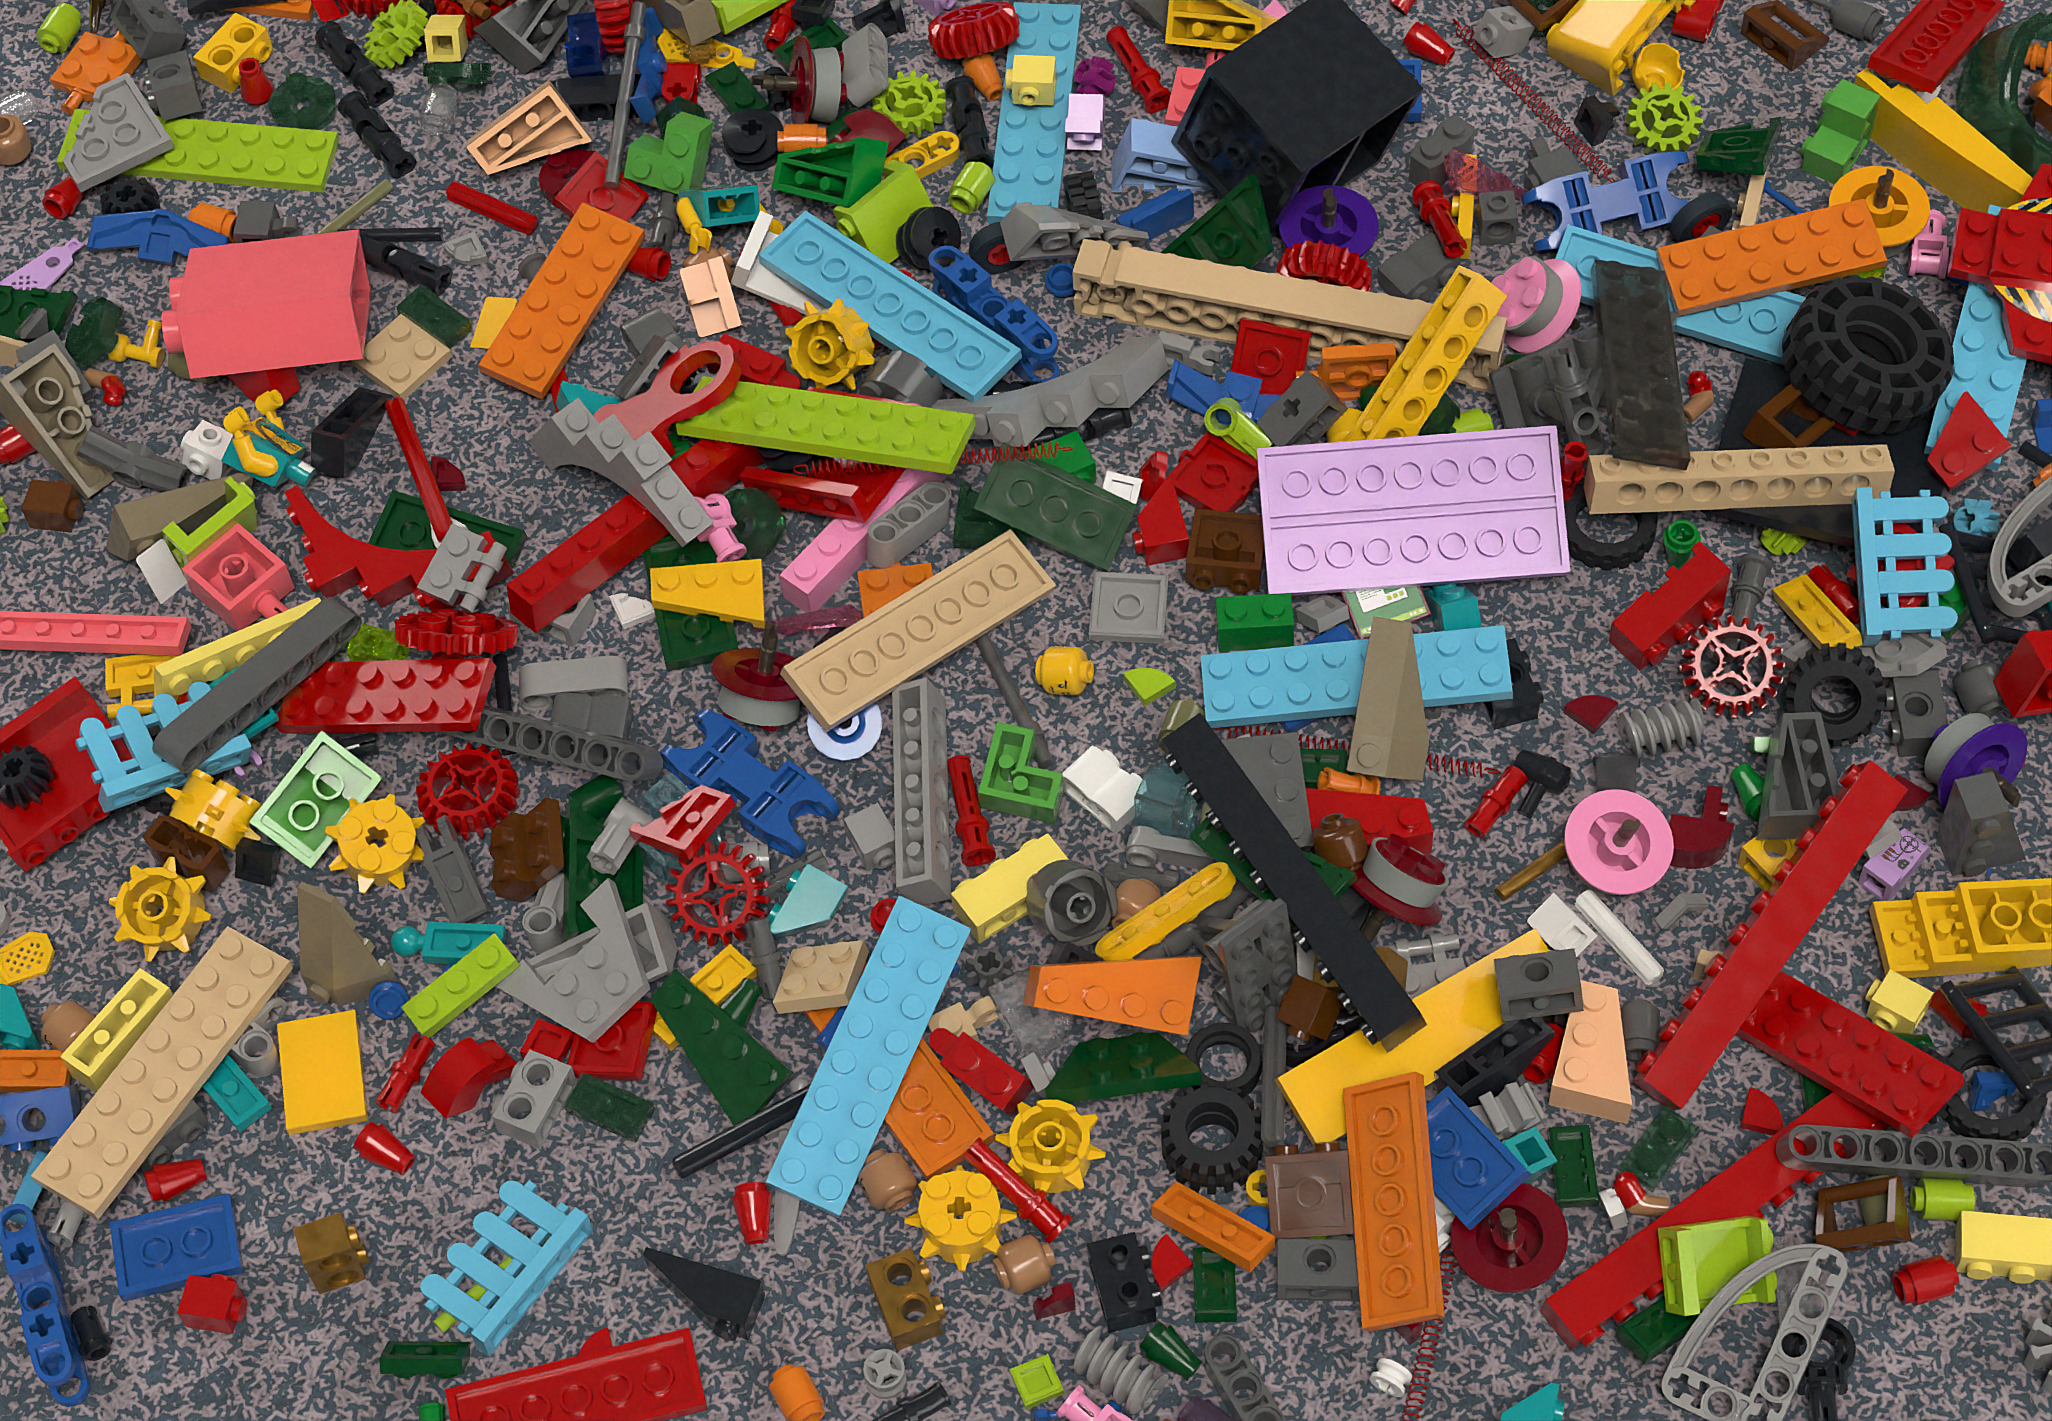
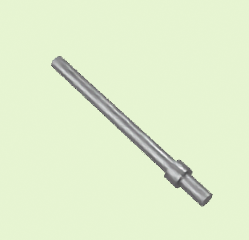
M639 1L632 3L630 22L625 26L623 40L626 43L604 181V185L608 188L618 187L631 105L629 98L632 97L639 47L644 43L646 29L643 27L646 5Z
M988 633L974 641L1018 726L1035 731L1036 749L1034 757L1041 769L1049 768L1053 765L1054 760L1044 743L1045 735L1039 723L1033 722Z

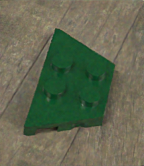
M1781 117L1770 118V127L1751 129V124L1746 123L1731 128L1707 131L1696 154L1697 168L1708 169L1712 172L1725 171L1764 175L1782 132Z
M1256 174L1246 177L1160 253H1171L1196 260H1209L1217 264L1233 267L1241 266L1252 270L1274 251L1259 180Z
M570 799L565 806L563 939L574 938L597 927L580 904L607 878L615 882L625 912L643 904V843L639 842L636 846L632 847L614 875L609 873L601 874L591 867V863L586 856L598 836L604 830L605 826L603 824L606 819L601 817L600 820L592 817L580 809L582 803L576 799Z
M1136 1032L1124 1037L1094 1038L1087 1042H1079L1045 1088L1047 1100H1060L1071 1103L1197 1086L1202 1082L1200 1068L1158 1032Z

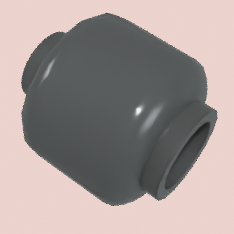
M1977 658L1961 666L1963 672L1955 678L1953 684L1962 707L1966 712L1971 714L1981 713L1988 716L2007 707L1993 683V680L2001 670L1999 664L1995 662L1984 663L1983 658Z

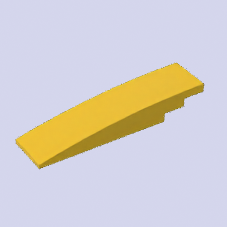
M1868 68L1856 74L1854 84L1881 95L1871 139L1886 152L1963 208L1988 213L1990 204L2008 208L2019 203L2033 178L1939 97L1936 96L1926 103L1902 82L1891 89Z
M2052 878L1958 883L1954 890L1916 892L1911 900L1875 901L1869 908L1885 976L1890 969L1906 978L2004 971L2013 966L2021 969L2052 965Z
M1534 928L1413 998V1003L1421 1012L1427 1025L1388 1053L1380 1042L1372 1046L1360 1029L1275 1079L1276 1084L1314 1148V1143L1332 1142L1347 1133L1343 1088L1415 1071L1424 1075L1425 1087L1435 1081L1434 1072L1503 1025L1505 1022L1502 1019L1494 959L1512 955L1548 952L1549 949L1537 929Z

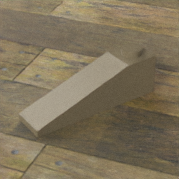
M53 343L0 379V412L70 484H74L75 489L87 500L115 479L111 476L110 471L76 455L91 425L93 426L90 419L92 413L89 405L84 403L79 389L81 383L77 372L56 344Z
M244 472L229 475L238 484L244 482L250 489L252 488L254 477ZM229 476L114 505L106 545L108 551L126 561L136 559L157 541L163 539L162 529L172 521L186 535L194 532L227 505L224 480Z
M1373 616L1346 770L1386 778L1422 781L1429 739L1411 622Z
M301 881L297 887L300 974L307 987V994L321 1004H327L330 1001L339 1006H344L369 998L371 989L379 982L386 980L398 982L389 963L381 958L377 961L371 954L375 948L373 943L353 930L357 923L338 899Z

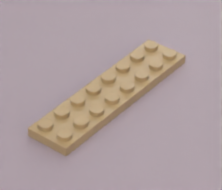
M1010 529L785 665L780 674L822 728L828 732L891 693L901 684L912 680L1053 592L1056 584Z
M227 926L32 1173L31 1177L34 1182L99 1220L293 969L291 962Z

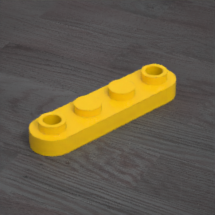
M1224 862L1208 865L1104 935L1095 947L1096 955L1106 961L1133 959L1134 956L1149 946L1160 943L1168 933L1183 923L1194 920L1201 911L1214 902L1228 897L1236 883V877Z

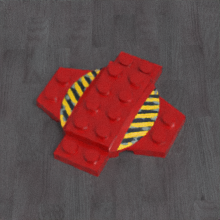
M2042 163L2019 203L2006 209L2001 208L1998 215L1961 207L1957 215L1947 276L1984 284L1990 295L1996 293L2003 303L2004 310L2001 315L2010 355L2052 364V165Z

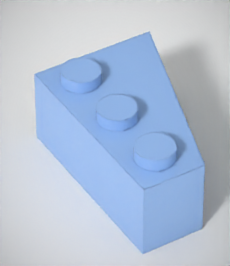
M1131 118L1112 158V192H1122V186H1144V191H1155V186L1177 185L1178 191L1214 189L1171 143L1178 126Z

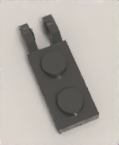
M444 815L437 819V825L446 846L437 850L431 832L424 825L415 829L416 835L425 855L422 858L450 922L469 923L491 912V909L462 843L458 841V836L451 821Z

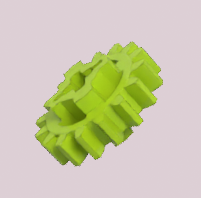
M400 0L397 6L391 3L388 12L381 11L379 13L380 17H377L371 24L373 30L365 36L369 39L363 47L367 50L365 55L382 69L385 66L392 69L395 62L399 65L403 64L404 57L406 55L411 57L413 51L422 44L419 39L425 35L423 27L427 25L429 20L425 17L427 12L412 0L407 2Z
M912 70L908 77H904L901 71L897 72L898 79L896 80L888 77V89L872 99L873 109L883 111L891 116L908 134L904 139L908 138L910 132H915L918 138L922 137L923 129L933 132V122L942 124V114L947 113L945 89H940L937 79L929 82L928 73L923 74L920 78L916 77L915 70Z
M1666 82L1663 89H1659L1656 83H1652L1649 92L1641 88L1637 98H1632L1628 107L1630 110H1628L1625 116V121L1630 122L1626 131L1627 134L1636 133L1637 136L1633 142L1635 146L1642 142L1646 145L1644 153L1648 154L1652 148L1656 149L1657 153L1665 152V150L1678 152L1679 147L1686 152L1689 150L1691 141L1695 142L1700 133L1698 129L1701 128L1703 119L1697 116H1699L1702 108L1698 105H1691L1695 98L1693 94L1686 97L1682 95L1683 86H1679L1674 91L1671 90L1670 82Z

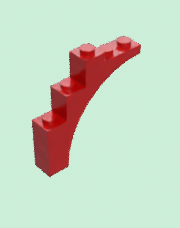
M298 485L284 492L291 504L285 507L289 517L296 527L301 524L306 533L301 536V540L310 554L302 558L308 571L303 573V576L313 592L319 590L326 598H332L358 584L366 599L374 598L382 608L413 592L422 608L429 606L431 610L451 609L462 602L464 595L459 594L452 607L421 593L417 588L438 548L404 551L377 547L354 539L329 524L316 511ZM490 531L480 534L488 542L483 553H488L493 543L497 542ZM505 555L501 560L504 563L498 574H493L486 589L514 574ZM474 566L467 582L474 580L480 569L479 566Z

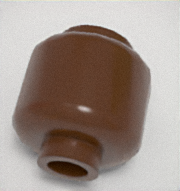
M1333 813L1322 818L1321 825L1312 834L1316 854L1326 859L1328 863L1341 869L1342 867L1350 871L1359 869L1363 864L1362 861L1368 854V846L1361 824L1357 819L1344 817L1342 813Z

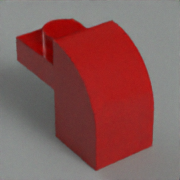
M470 1036L456 1043L441 1056L430 1071L420 1093L446 1119L473 1109L484 1086L510 1077L516 1062L493 1039L478 1044Z

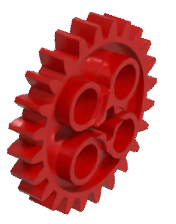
M442 608L431 610L430 613L418 611V614L407 613V616H399V619H395V641H399L398 644L406 645L407 648H417V651L475 656L482 655V652L496 653V650L506 651V648H514V645H517V623H513V620H505L504 616L496 617L492 613H480L477 611L471 614L464 610Z

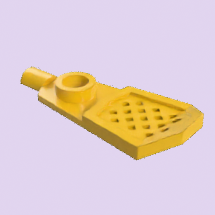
M664 28L657 40L658 47L663 53L666 62H699L700 66L722 68L734 61L737 66L754 69L758 59L743 56L742 49L716 41L712 37L703 44L691 46L673 32ZM722 52L729 53L726 57L718 56Z
M28 932L0 948V984L10 986L48 973L55 951L46 933Z

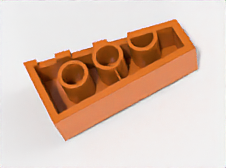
M1186 955L1030 965L1023 1005L1188 1036L1202 957Z

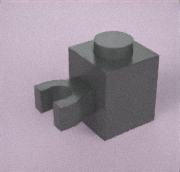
M1543 136L1530 140L1533 152H1530L1528 155L1530 160L1528 174L1525 176V185L1528 191L1555 178L1583 172L1567 146L1550 151Z
M263 200L240 201L233 235L236 243L302 236V230L297 229V216H286L280 219L275 202Z

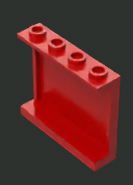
M810 386L807 389V391L821 392L922 407V405L916 403H908L890 400L887 398L865 396L857 393L853 394L847 392L834 391L832 389H822ZM826 456L821 463L823 473L825 474L826 459L828 460L830 473H832L833 459L835 460L836 470L839 473L840 458ZM841 459L844 472H846V459ZM849 460V465L852 472L853 460ZM856 461L857 469L859 471L860 461ZM863 462L864 468H865V471H866V469H867V462ZM870 463V464H871V468H872V470H873V468H874V463ZM746 466L739 477L751 500L755 503L865 523L906 468L900 470L896 467L893 471L891 466H889V470L886 471L884 466H882L880 472L877 470V467L872 472L869 467L867 473L864 472L863 468L858 473L855 468L853 474L850 473L848 468L846 475L842 472V469L840 474L837 475L834 469L832 476L828 473V470L827 474L823 476L820 470L818 477L814 471L812 477H809L808 475L799 476L772 471L769 467L760 469ZM819 467L815 469L817 475Z
M76 676L0 728V759L2 758L1 750L10 753L15 744L23 748L30 744L48 757L56 778L48 783L51 792L40 795L41 804L31 801L27 810L19 806L11 809L0 801V838L8 849V855L25 873L34 866L44 862L48 856L65 844L75 840L79 834L96 822L103 820L112 812H103L98 801L101 783L95 785L91 778L92 772L96 771L87 750L79 752L75 743L76 739L81 738L79 734L80 725L87 718L99 719L105 729L113 726L92 695ZM122 738L111 741L121 762L133 759Z

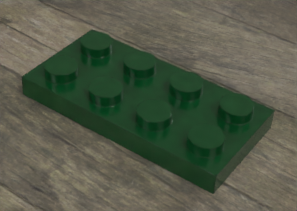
M1003 443L1002 451L1006 459V447L1008 444ZM1008 445L1011 458H1013V447ZM1017 449L1018 457H1020L1019 449ZM1015 453L1013 461L1010 460L1009 454L1006 462L1003 460L1002 455L999 462L995 460L972 511L1095 569L1107 572L1138 505L1036 457L1033 460L1029 455L1028 459L1025 460L1022 453L1021 460L1019 461Z
M672 535L666 536L643 552L650 592V569L717 563V555L709 541L700 542L697 537L682 547ZM654 608L667 671L713 662L718 655L726 651L739 649L734 624L720 621L719 616L703 613L693 616Z

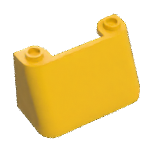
M1579 0L1560 23H1555L1549 29L1546 35L1548 55L1611 96H1614L1624 86V82L1619 79L1620 73H1622L1625 67L1630 69L1633 66L1634 53L1671 10L1678 13L1681 5L1689 9L1696 0Z

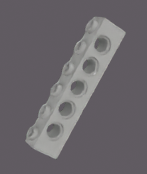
M927 677L903 683L892 691L896 888L907 899L922 906L951 899L946 699Z

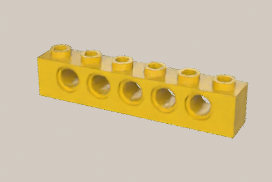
M1458 265L1344 442L1418 436L1423 424L1437 407L1440 398L1452 380L1458 375L1461 366L1472 349L1478 344L1485 329L1499 312L1507 295L1481 274Z

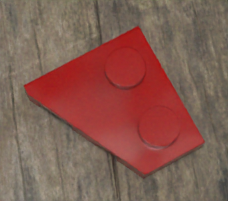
M1965 391L1958 400L1932 449L1926 465L1950 493L2008 452L2012 445L1968 391Z
M700 785L686 793L680 800L671 802L659 809L662 816L644 827L637 822L628 830L633 840L690 860L734 808L735 803L731 795Z

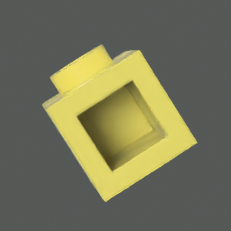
M431 15L424 29L428 62L453 63L462 61L468 49L465 15Z
M1014 55L1013 69L1006 70V90H1012L1013 104L1054 106L1057 82L1056 56Z
M1890 969L1883 982L1876 979L1871 985L1865 997V1000L1870 1002L1866 1016L1872 1019L1874 1024L1886 1031L1913 1034L1927 1012L1934 992Z

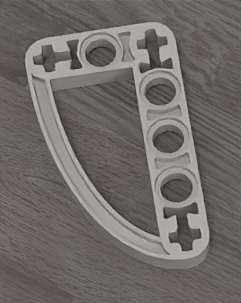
M2052 476L2035 488L2014 509L2000 529L1992 548L1987 569L1988 590L1996 606L2004 614L2011 617L2028 615L2052 600V585H2041L2035 579L2040 575L2052 578V554L2009 580L2005 572L2006 556L2018 535L2037 514L2052 503ZM2024 595L2023 601L2019 598Z
M1820 1244L1794 1245L1764 1256L1735 1276L1705 1307L1676 1350L1662 1379V1392L1666 1399L1709 1421H1748L1751 1414L1759 1416L1764 1404L1755 1403L1757 1396L1761 1394L1769 1402L1782 1404L1779 1413L1770 1408L1767 1421H1784L1847 1278L1849 1268L1844 1255L1834 1248ZM1830 1256L1837 1258L1836 1266L1841 1271L1838 1276L1831 1274L1828 1277L1825 1286L1834 1288L1831 1296H1828L1819 1288L1807 1286L1810 1278H1813L1817 1283L1819 1282L1822 1270L1817 1266L1818 1261H1827ZM1809 1262L1750 1396L1744 1395L1689 1369L1697 1352L1712 1329L1745 1292L1777 1270L1793 1264ZM1808 1294L1818 1295L1824 1302V1310L1817 1318H1806L1800 1312V1301ZM1790 1333H1799L1806 1339L1807 1348L1800 1357H1789L1783 1351V1339ZM1772 1372H1782L1787 1375L1790 1386L1786 1394L1776 1397L1767 1392L1765 1380ZM1683 1374L1688 1375V1384L1700 1391L1702 1382L1710 1385L1702 1395L1700 1409L1692 1406L1697 1398L1687 1393H1683L1680 1398L1674 1397L1675 1389L1670 1386L1672 1378L1680 1380ZM1715 1393H1726L1732 1399V1411L1725 1417L1714 1416L1709 1410V1399Z

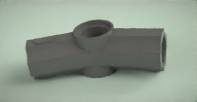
M92 425L76 454L110 471L111 476L117 482L129 488L140 489L143 485L161 492H167L186 487L189 483L191 471L185 464L158 456L149 447L139 442H124Z

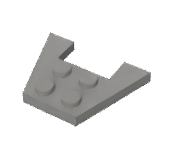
M609 878L580 904L600 929V932L563 968L545 983L532 965L522 959L519 962L521 966L496 985L497 988L592 1043L602 1036L651 989L616 884Z

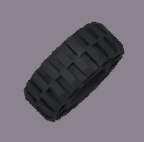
M1849 275L1842 279L1840 277L1823 282L1822 285L1815 287L1808 294L1787 326L1782 340V351L1785 370L1790 373V382L1795 390H1800L1803 400L1811 408L1814 406L1819 410L1822 416L1832 422L1834 420L1842 424L1846 429L1852 431L1861 430L1865 431V434L1878 435L1882 432H1886L1887 435L1898 433L1918 425L1929 414L1950 383L1954 373L1953 347L1949 346V334L1946 328H1942L1938 316L1933 311H1929L1923 305L1924 302L1915 295L1911 296L1903 291L1904 288L1894 283L1890 285L1882 282V279L1871 276L1860 278V275ZM1857 348H1860L1868 352L1869 354L1874 356L1878 361H1875L1867 357Z

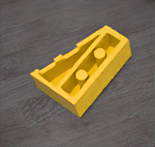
M1169 0L1165 43L1234 50L1279 19L1241 0Z

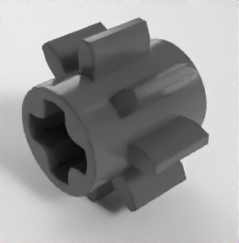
M997 945L993 949L984 950L978 947V953L975 958L966 959V968L969 971L966 975L968 986L977 984L980 988L981 996H984L986 992L993 991L1001 995V987L1004 983H1013L1014 981L1013 972L1009 970L1013 967L1012 957H1002Z

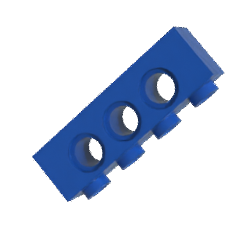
M78 1084L0 1095V1116L6 1124L4 1133L0 1135V1146L8 1145L9 1152L34 1148L33 1141L48 1139L49 1146L55 1145L81 1113ZM33 1108L40 1109L46 1117V1122L42 1129H36L30 1124L29 1114Z

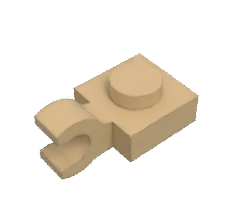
M986 996L976 1001L967 1011L964 1010L961 1002L932 1015L927 1027L931 1033L937 1028H945L957 1037L962 1032H965L978 1041L976 1029L999 1018L995 1012L997 1009L990 996Z

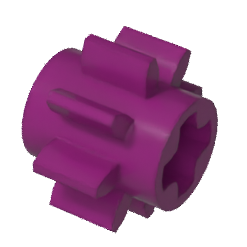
M1093 56L1091 60L1088 58L1082 60L1074 72V80L1080 84L1076 91L1080 94H1103L1105 97L1108 96L1116 84V75L1110 72L1114 64L1103 57L1098 58L1096 56Z

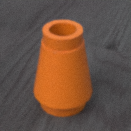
M984 53L983 55H975L970 58L965 57L962 61L964 67L963 74L973 78L976 88L986 99L991 102L1002 97L1004 87L993 56Z

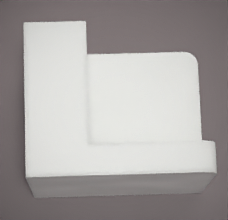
M1555 893L1527 920L1533 929L1536 928L1540 936L1554 950L1575 948L1576 957L1598 936Z

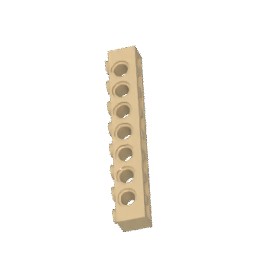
M1887 444L1589 455L1583 488L1590 514L1852 504L1851 499L1856 488L1872 487L1873 499L1879 498L1880 491H1890L1895 470Z

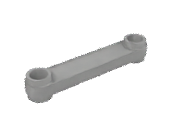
M1147 826L1133 828L1125 849L1126 861L1131 865L1154 867L1156 862L1202 870L1208 865L1216 863L1190 840L1164 836L1159 831Z

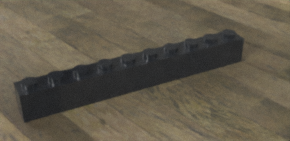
M1198 713L1161 739L1169 751L1163 757L1176 775L1183 771L1190 780L1184 786L1197 804L1203 800L1206 802L1211 810L1205 815L1216 831L1220 833L1225 829L1232 840L1226 844L1237 860L1241 863L1247 859L1251 864L1253 870L1248 874L1261 892L1269 889L1275 897L1273 902L1281 898L1286 903L1288 917L1297 928L1292 933L1293 937L1305 953L1312 949L1319 960L1314 965L1327 984L1335 980L1342 991L1336 994V996L1348 1013L1351 1015L1357 1011L1364 1022L1359 1025V1028L1371 1045L1374 1046L1380 1042L1388 1053L1424 1028L1427 1023L1419 1009L1202 714Z

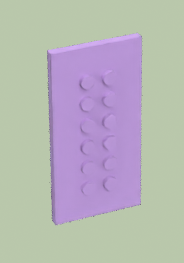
M1556 425L1257 448L1268 594L1291 593V596L1570 574Z

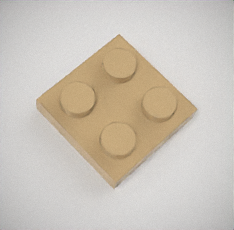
M400 314L364 346L363 359L351 360L354 367L392 395L405 400L452 358V353L448 347Z
M864 940L792 949L773 1000L778 1014L848 1006L869 953Z

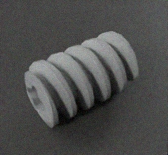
M1695 697L1691 700L1690 705L1687 701L1680 700L1675 708L1672 704L1665 703L1660 711L1656 706L1648 707L1645 714L1641 709H1635L1632 711L1631 718L1626 712L1619 713V729L1625 747L1631 749L1636 757L1641 758L1642 746L1647 747L1651 756L1656 755L1657 743L1662 744L1666 753L1671 752L1672 740L1677 741L1681 750L1686 748L1687 737H1691L1696 747L1700 746L1702 734H1704V717L1700 702Z
M1098 1326L1088 1334L1080 1346L1074 1361V1372L1079 1375L1087 1373L1086 1378L1090 1384L1096 1385L1100 1383V1391L1103 1394L1113 1393L1115 1403L1120 1405L1126 1403L1127 1412L1133 1415L1147 1408L1158 1397L1168 1381V1375L1164 1373L1154 1380L1152 1377L1156 1366L1153 1363L1143 1370L1139 1369L1143 1356L1137 1354L1130 1360H1127L1126 1356L1130 1346L1124 1344L1115 1351L1113 1346L1117 1336L1111 1334L1102 1341L1100 1336L1103 1326Z

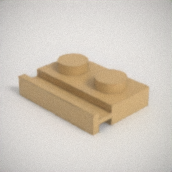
M1767 172L1764 175H1751L1747 194L1740 193L1736 214H1741L1742 217L1741 221L1734 220L1732 230L1756 224Z

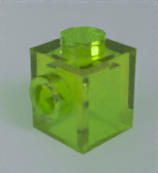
M362 624L357 636H353L349 641L347 655L350 661L407 660L410 651L406 645L398 644L399 641H395V632Z

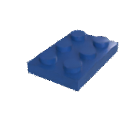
M1447 1086L1426 1105L1433 1190L1469 1230H1472L1523 1183L1531 1173L1453 1090Z
M230 1193L109 1222L118 1291L123 1302L183 1288L189 1275L211 1278L213 1274L232 1276L244 1273L234 1202Z

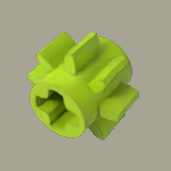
M1763 527L1765 530L1760 537L1763 545L1770 552L1781 556L1784 552L1786 555H1789L1791 552L1796 554L1807 543L1806 539L1800 535Z

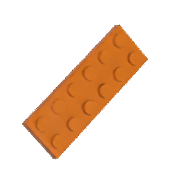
M1865 198L1659 247L1656 251V257L1678 317L1821 283L1838 277L1841 278L1883 268L1888 261Z
M582 202L478 364L480 372L543 400L644 240L645 230Z
M865 962L863 971H862V973H861V976H862V974H863V972H864V969H865V967H866V965H867L866 962ZM839 1007L802 1012L817 1033L820 1034ZM921 1038L883 1123L928 1182L933 1176L941 1175L964 1161L965 1159L961 1156L973 1145L977 1138L980 1137L986 1145H989L995 1141V1135L949 1072L940 1065V1060L925 1040Z
M1415 1071L1343 1088L1362 1329L1373 1332L1443 1318L1445 1316L1424 1075Z

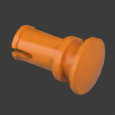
M2003 41L1999 63L2030 66V70H2036L2037 67L2044 68L2043 75L2047 76L2052 68V41H2049L2048 47H2041V43L2037 42L2033 46Z
M1325 767L1318 777L1317 786L1318 789L1377 795L1380 792L1379 777L1367 774L1364 776L1359 773L1349 775Z

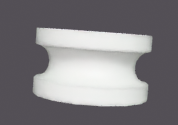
M1380 1358L1376 1364L1378 1372L1371 1373L1369 1377L1370 1382L1377 1389L1394 1397H1402L1405 1393L1403 1385L1411 1382L1412 1374L1399 1363L1390 1359Z

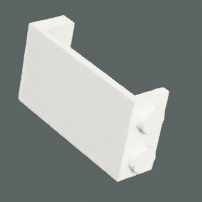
M760 211L738 260L730 284L780 305H786L788 308L792 307L805 315L804 303L806 301H809L818 311L826 309L827 307L760 264L758 255L779 236L769 231L773 216Z

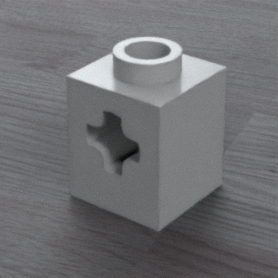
M1513 5L1486 10L1473 38L1491 56L1499 58L1523 52L1535 27Z
M879 803L843 819L846 836L867 872L874 868H886L895 862V831Z

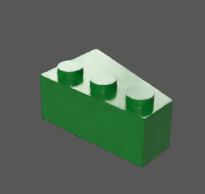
M858 137L843 143L834 142L824 147H810L778 154L772 189L844 207H851L881 183L889 142Z

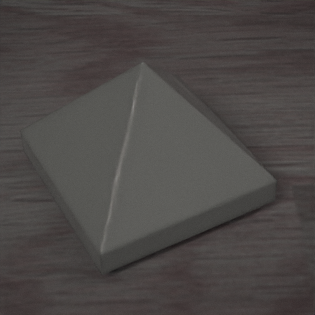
M34 308L14 332L17 338H39L48 333L47 311L44 308Z

